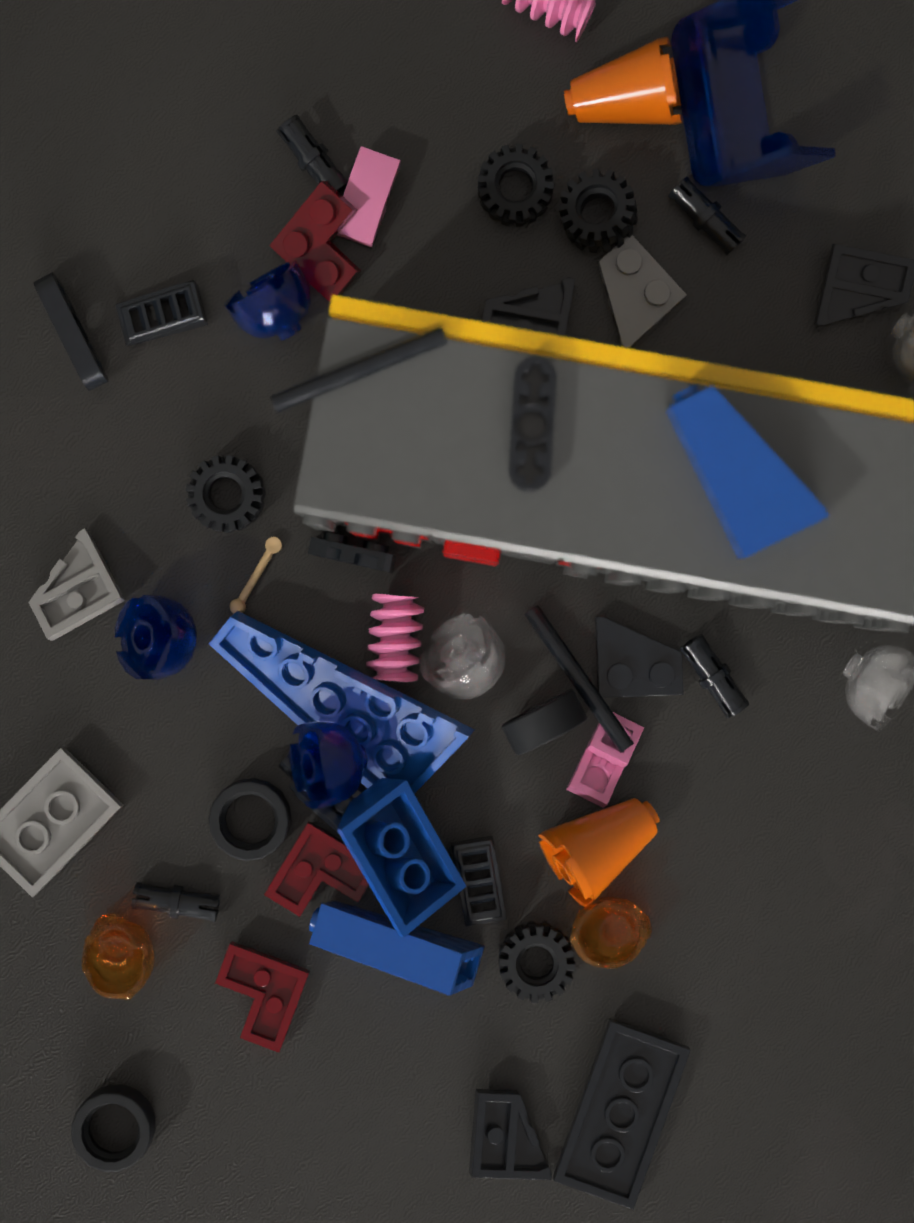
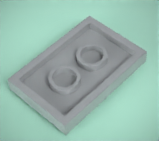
M62 747L0 809V867L33 898L124 805L65 747Z

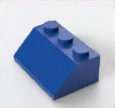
M381 778L350 801L337 827V831L399 937L404 938L467 886L407 780Z

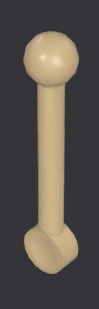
M277 537L267 539L265 543L266 551L239 597L230 602L229 607L233 614L237 611L244 613L246 609L245 602L273 554L281 551L282 542Z

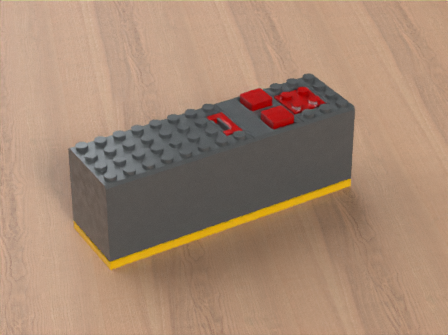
M332 295L329 309L331 318L328 317L317 377L440 326L448 344L313 398L293 511L302 516V523L310 526V528L338 534L339 526L347 527V531L355 537L373 541H380L381 534L392 535L391 539L397 545L421 549L422 541H435L436 544L444 545L443 555L445 558L494 567L499 563L500 555L547 564L555 563V565L564 567L562 575L587 579L588 575L596 576L597 573L605 574L604 582L633 586L641 584V581H646L645 590L670 594L686 592V589H688L687 597L705 601L729 600L728 605L749 609L771 608V613L788 616H812V620L832 624H854V628L870 631L909 633L910 625H914V400ZM542 357L553 365L556 372L551 474L546 485L540 490L523 492L512 484L509 477L514 375L518 365L526 358ZM531 367L528 375L521 376L522 381L530 384L529 400L519 397V405L538 403L548 407L547 398L538 400L540 384L548 383V376L540 375L539 367ZM695 384H698L701 391L713 385L826 508L830 517L746 558L738 559L666 413V410L675 404L672 396ZM525 413L519 420V429L526 437L536 438L545 431L546 423L539 413ZM517 443V452L527 450L526 462L524 466L516 468L517 474L524 475L525 483L532 484L535 476L543 475V469L536 467L534 461L536 450L545 453V444L530 447Z

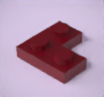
M321 181L269 246L331 303L332 295L341 296L362 270L331 242L357 209L327 181Z
M310 821L305 826L264 894L299 917L321 881L356 902H359L369 886L345 843Z
M231 941L215 984L254 998L240 1038L279 1053L310 970Z

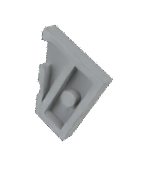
M633 235L630 238L626 236L624 238L625 244L619 248L616 245L612 251L608 252L598 262L602 281L607 290L612 315H614L619 332V341L621 347L630 348L687 295Z
M85 528L78 532L75 536L77 541L64 560H58L50 571L48 581L38 588L28 602L46 638L50 641L61 637L125 601L90 531Z

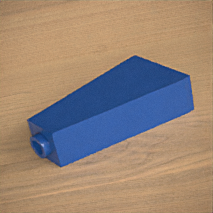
M695 384L672 396L675 404L671 405L666 410V413L738 559L746 558L830 517L826 508L713 385L701 391L698 384Z
M339 901L321 903V906L314 911L309 925V930L313 932L310 945L449 996L473 986L485 948L484 945L422 926H417L402 938L397 934L388 916Z

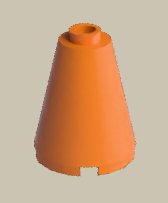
M668 36L658 38L570 81L571 89L564 90L568 115L576 114L579 123L659 125L683 123V115H674L673 107L681 106V98L674 58H670L669 53L664 54L663 48L671 47Z
M633 798L549 828L539 834L538 837L543 839L539 843L558 879L564 878L568 884H573L574 887L568 890V892L580 905L586 907L609 886L657 835L658 829L656 824L660 822V819L648 801L641 803L638 799Z

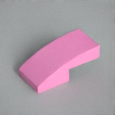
M362 146L360 147L343 195L357 211L339 231L337 236L372 248L386 212V203L399 172L401 160Z
M616 713L614 715L634 744L620 753L601 724L598 723L566 789L602 808L608 805L622 771L628 765L644 730V727Z

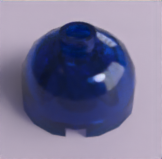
M293 261L291 265L287 262L251 281V287L246 290V296L243 297L238 290L224 304L228 313L242 331L252 337L263 339L278 335L279 339L283 341L302 329L299 321L308 313L311 304V288L298 262Z
M143 595L140 598H132L126 602L119 613L115 626V637H121L123 651H116L125 672L135 679L154 680L169 678L183 670L193 658L197 645V630L194 618L186 607L173 598L160 595Z
M315 721L297 726L293 734L300 733L298 743L290 744V765L297 791H306L311 799L304 803L312 809H320L347 800L357 791L368 764L364 746L359 744L357 738L345 726L337 723Z

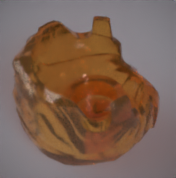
M602 897L595 899L586 907L582 906L576 914L570 941L578 956L587 964L597 968L614 969L632 962L639 955L641 949L645 947L647 939L652 935V926L648 915L640 911L639 906L626 898Z
M114 913L104 914L99 917L90 930V935H87L84 939L81 963L82 971L93 990L98 995L109 999H132L146 984L154 969L155 956L151 939L144 928L132 921H128L126 918L116 917Z

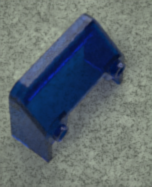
M720 0L682 18L676 24L671 38L691 170L693 177L699 184L704 186H722L785 176L836 157L835 148L799 146L796 138L789 133L776 132L770 135L757 54L770 49L778 38L780 23L777 10L798 0Z

